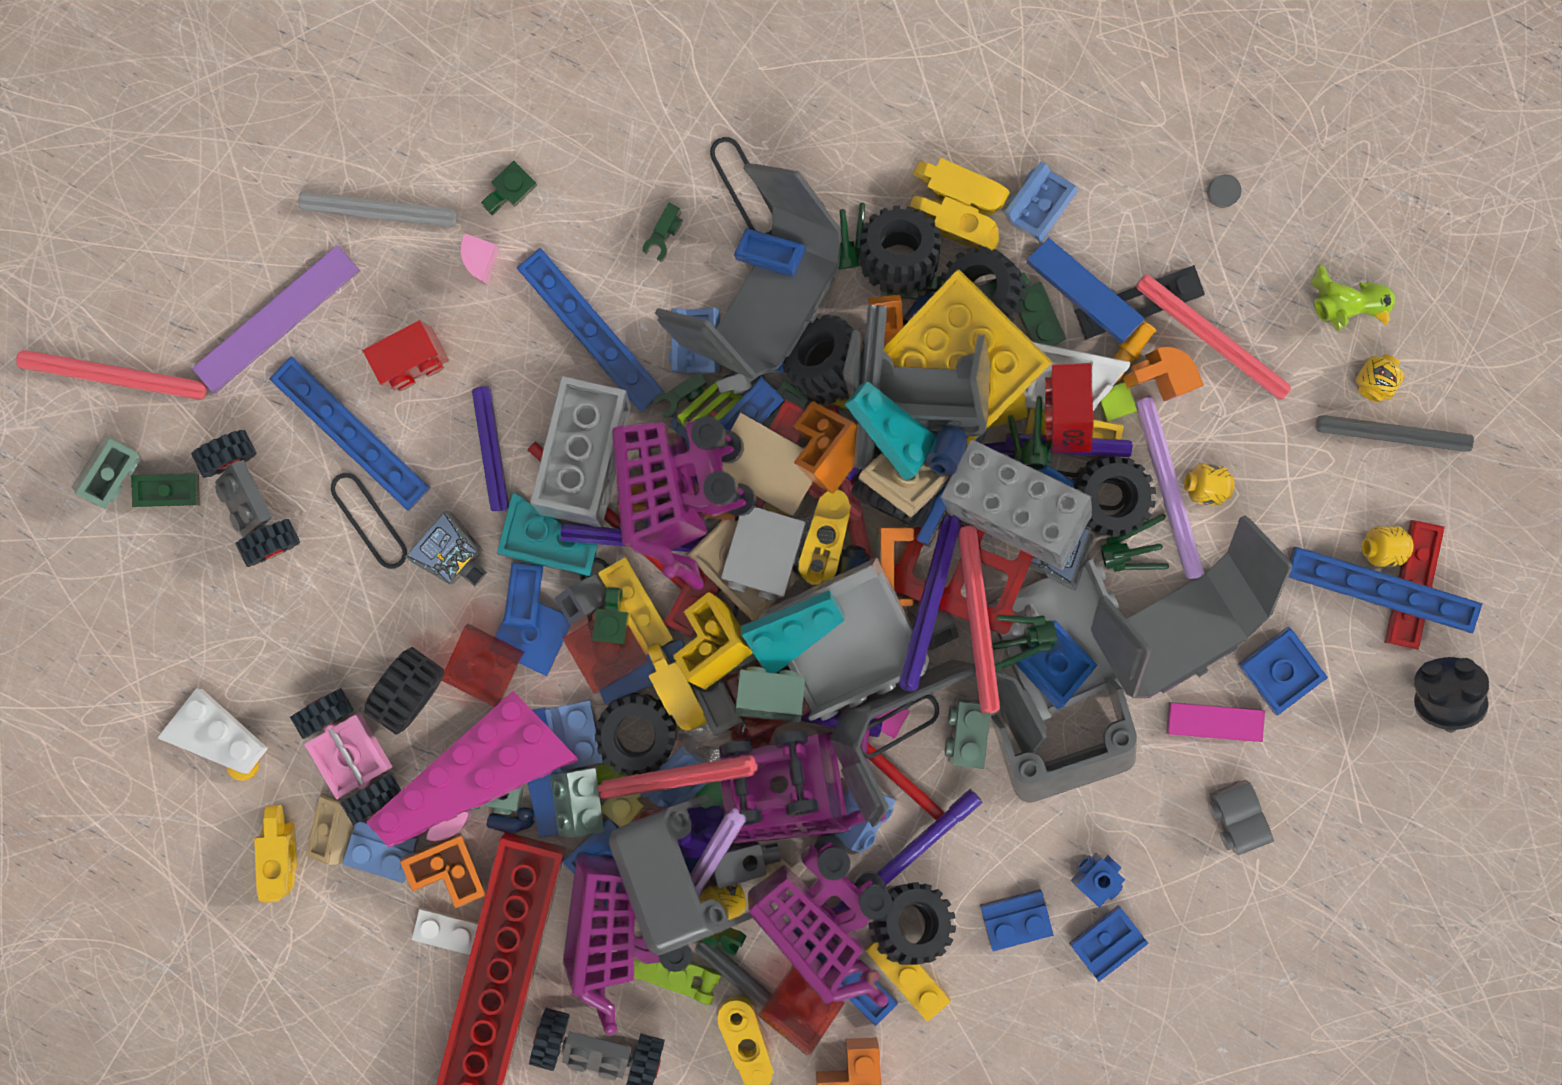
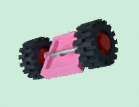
M340 688L308 704L305 708L290 716V719L302 739L325 728L323 734L304 745L336 799L357 787L359 790L363 789L340 803L352 825H355L365 818L375 815L401 789L391 773L369 785L371 779L392 768V765L361 712L337 725L335 721L354 710L344 691Z

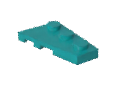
M865 382L858 386L845 405L906 481L914 477L925 462L936 435L871 383Z
M513 492L497 554L590 577L598 546L590 543L562 541L560 538L562 523L552 517L540 515L530 503Z
M829 590L741 626V635L762 667L766 669V673L776 674L844 622V613Z

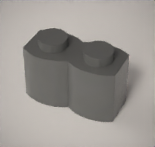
M1243 780L1210 793L1212 802L1208 803V806L1215 821L1220 820L1224 831L1220 832V836L1227 850L1232 849L1235 854L1241 855L1274 842L1257 795L1249 781Z

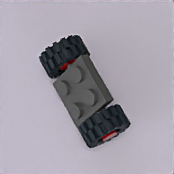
M238 430L228 435L224 434L218 439L210 440L209 443L196 448L191 455L202 477L207 478L223 473L215 481L216 493L220 501L226 503L231 513L229 517L233 528L236 531H240L243 537L235 544L246 567H250L272 559L294 548V546L301 542L290 519L266 525L272 517L245 464L250 458L255 457L257 453L246 430Z
M545 1007L540 1025L535 1034L529 1065L554 1071L562 1046V1049H564L562 1063H566L572 1070L584 1072L588 1069L598 1072V1075L602 1078L616 1080L617 1077L623 1079L626 1067L631 1065L626 1085L654 1084L661 1063L664 1039L640 1033L635 1054L632 1058L633 1055L630 1054L631 1047L569 1031L568 1037L564 1038L570 1014Z

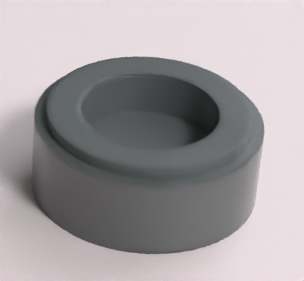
M1224 174L1218 176L1209 184L1207 194L1214 206L1227 208L1239 200L1242 189L1240 182L1234 176Z

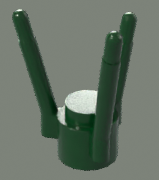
M863 202L859 205L855 247L854 241H849L846 211L841 209L839 212L842 242H840V265L838 270L860 266V236L864 226L866 206Z
M1037 396L1034 439L1026 440L1025 446L1022 447L1012 415L1008 416V423L1015 447V460L1034 470H1043L1047 468V463H1051L1052 441H1046L1044 446V441L1041 440L1042 397Z
M1161 514L1142 523L1144 526L1139 530L1133 529L1132 534L1106 538L1107 544L1100 546L1106 570L1113 568L1114 572L1123 570L1168 569V563H1125L1131 561V556L1161 550L1163 548L1162 544L1129 549L1127 543H1120L1165 520L1166 515Z
M997 615L996 619L998 621L1031 624V626L1025 629V637L993 643L992 650L1026 643L1029 647H1034L994 664L995 671L1037 653L1052 650L1051 646L1057 644V632L1053 621H1045L1044 615L1036 617Z

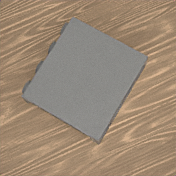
M877 557L763 610L757 618L760 619L829 590L842 609L845 621L787 664L790 671L797 672L799 676L805 677L804 697L812 710L809 715L810 721L819 717L822 720L829 719L839 712V708L848 704L851 708L858 706L867 700L866 696L878 692L879 695L887 693L896 687L895 683L899 682L913 627ZM927 654L924 661L921 676L925 674L924 670L927 669L929 663V658Z
M1086 559L1076 590L1070 589L1046 576L1022 587L1012 608L1015 612H1020L1024 610L1026 605L1033 604L1039 616L1044 615L1045 621L1056 620L1098 665L1064 707L1060 709L1107 689L1105 678L1111 677L1117 683H1120L1091 632L1095 611L1102 596H1107L1116 608H1119L1113 592H1107L1103 584L1106 576L1099 562L1094 563L1093 559ZM1000 598L986 603L987 606L996 607ZM1012 630L1006 635L997 633L1000 642L1016 638ZM1028 644L1003 649L1007 658L1025 651ZM1015 663L1011 664L1022 689H1027L1043 721L1050 718V714L1060 710L1055 708Z

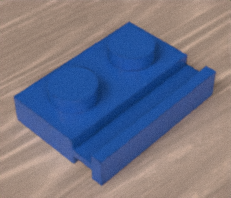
M1041 889L980 905L993 952L1054 936Z
M1117 905L1069 944L1098 982H1100L1149 943L1123 909Z

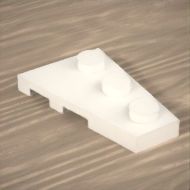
M198 688L195 689L158 736L160 740L241 773H249L268 749L208 693Z

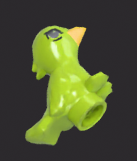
M1319 264L1316 267L1310 283L1319 290V298L1314 300V308L1322 321L1327 322L1330 320V325L1334 327L1335 331H1340L1342 327L1347 326L1348 318L1363 313L1377 318L1387 326L1390 320L1389 314L1396 302V296L1392 289L1383 284H1374L1367 281L1365 284L1359 283L1362 290L1359 292L1352 287L1333 281L1329 277L1324 265Z

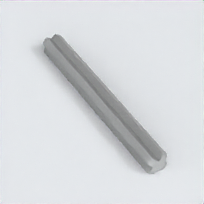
M301 192L298 198L299 208L305 211L454 227L457 221L456 211L449 208Z

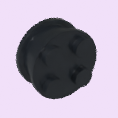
M1457 657L1438 658L1425 662L1416 672L1414 678L1416 691L1414 707L1417 714L1426 723L1453 733L1456 730L1466 729L1478 724L1486 716L1489 707L1487 697L1489 678L1486 672L1475 664L1472 659Z

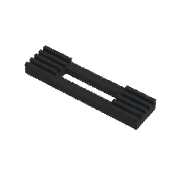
M1195 265L1155 279L1184 303L1205 295ZM1134 287L1116 295L1123 301H1127L1144 294ZM1155 303L1136 310L1143 318L1164 311ZM1081 309L1074 310L1085 340L1106 332Z

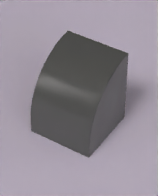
M597 573L568 587L556 596L555 600L569 624L572 625L596 612V609L606 606L607 589Z
M920 602L910 607L915 619ZM939 609L929 642L930 650L959 637L951 615Z

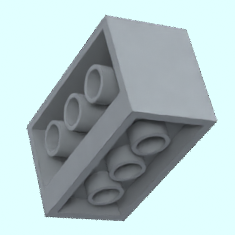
M562 376L531 499L532 506L540 515L594 527H603L616 473L612 429L617 426H627L631 410L626 390Z
M971 440L957 471L952 475L941 496L949 515H955L959 520L1062 571L1092 516L1091 496L974 440Z

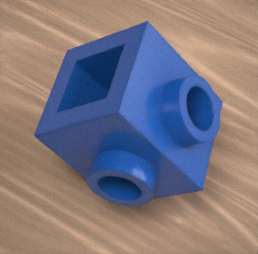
M1095 853L1092 857L1089 855L1081 861L1077 867L1079 872L1071 881L1100 908L1108 898L1112 900L1120 893L1125 879L1118 873L1122 867L1109 855L1103 859Z

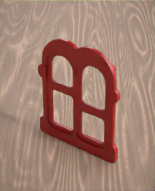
M915 527L913 541H909L900 564L894 565V591L920 602L926 581L914 577L913 569L924 544L920 543L916 538L921 527ZM977 529L981 563L1003 571L1008 575V581L998 605L993 608L987 606L990 630L1006 635L1010 632L1013 622L998 621L996 616L999 614L1015 615L1012 608L1034 556L1020 550L1015 560H1008L985 551L981 548V541L985 532ZM960 557L950 584L943 590L938 609L969 621L967 598L961 594L964 575L962 559Z

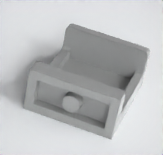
M757 507L750 514L739 516L721 576L722 580L727 581L726 587L743 593L746 587L758 590L757 597L776 602L777 596L784 598L806 522Z

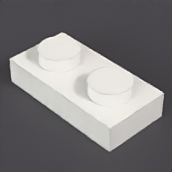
M421 907L411 940L470 955L479 921Z

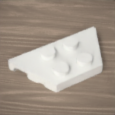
M1033 342L1053 362L1052 364L1092 363L1093 411L1113 388V385L1130 367V361ZM1052 364L1024 391L1026 407L1036 408V397L1041 396L1042 410H1045V377H1052Z

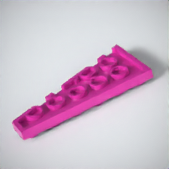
M512 691L366 823L391 848L425 832L430 827L443 821L447 822L458 817L457 815L469 809H475L519 789L521 785L539 777L547 776L560 767L573 764L578 761V758L527 704Z

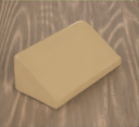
M320 794L306 853L307 857L327 865L343 863L353 830V825L340 804L345 799H336L332 796Z

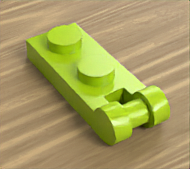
M634 957V978L688 996L700 1003L711 1005L714 998L712 993L714 985L718 984L721 978V974L717 970L691 961L684 970L671 972L666 970L661 963L646 964ZM694 976L703 979L701 987L692 985Z

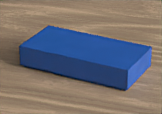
M746 228L734 256L737 261L794 277L804 255L805 247L800 243Z
M512 562L503 626L535 630L543 566Z

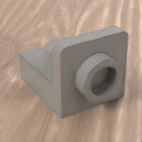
M731 371L716 383L721 393L733 390L734 394L744 396L761 377L764 380L765 377L760 375L750 379L736 371Z

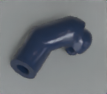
M522 807L518 809L517 817L512 818L491 813L487 818L486 825L487 828L513 834L533 826L535 822L533 820L534 811L531 808Z

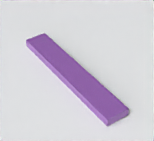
M335 246L192 369L213 393H217L360 272L359 268L340 246Z

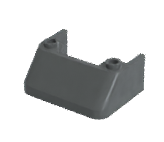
M859 330L852 331L843 371L850 397L858 386L861 385L864 346ZM978 335L975 353L967 354L958 359L956 370L894 367L892 358L883 351L880 391L933 434H937L945 426L958 427L964 431L966 436H979L986 431L990 363L985 335Z
M1111 677L1105 678V683L1117 721L1112 722L1105 729L1103 735L1104 743L1045 763L1038 754L1031 751L1014 755L1005 725L997 714L991 716L1013 789L1022 801L1028 803L1036 802L1126 772L1133 767L1136 761L1137 734L1123 688Z
M708 794L671 806L621 826L610 835V848L645 944L652 953L657 955L673 951L752 919L748 912L728 920L726 912L719 902L707 900L700 903L677 840L686 837L691 830V819L687 810L709 801Z

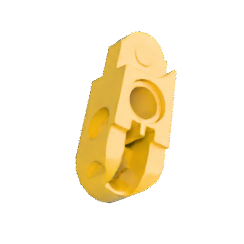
M940 158L937 166L918 161L912 173L916 178L928 184L927 187L935 192V198L944 200L945 196L979 209L978 213L985 216L995 214L1000 208H1003L1010 194L1009 190L1001 184L943 158Z
M919 196L912 197L909 206L914 207V212L919 210L925 212L926 219L932 218L935 221V228H939L940 236L968 248L975 247L978 251H980L981 246L988 247L992 251L996 249L1000 240L998 227L991 218L978 213L979 209L945 196L944 200L934 199V201Z
M837 489L834 494L827 491L822 497H819L812 523L810 524L798 560L800 575L806 582L812 585H819L833 578L837 571L851 508L847 495L841 490ZM828 525L833 528L835 538L831 543L823 544L818 540L817 531L821 526ZM816 559L823 562V569L819 572L811 569V563Z
M659 642L648 647L647 651L657 670L648 676L668 715H673L677 725L686 731L707 724L697 697L677 662L670 663Z
M280 804L267 805L265 807L262 832L260 836L254 838L256 889L260 903L279 902L281 898L291 892L295 883V869L298 868L295 822L285 823V814Z
M746 996L729 997L719 1005L717 1021L735 1067L739 1071L744 1085H769L772 1081L774 1068L755 1005ZM734 1013H739L742 1019L739 1022H734L730 1017ZM744 1039H751L755 1042L756 1046L751 1050H743L739 1043Z

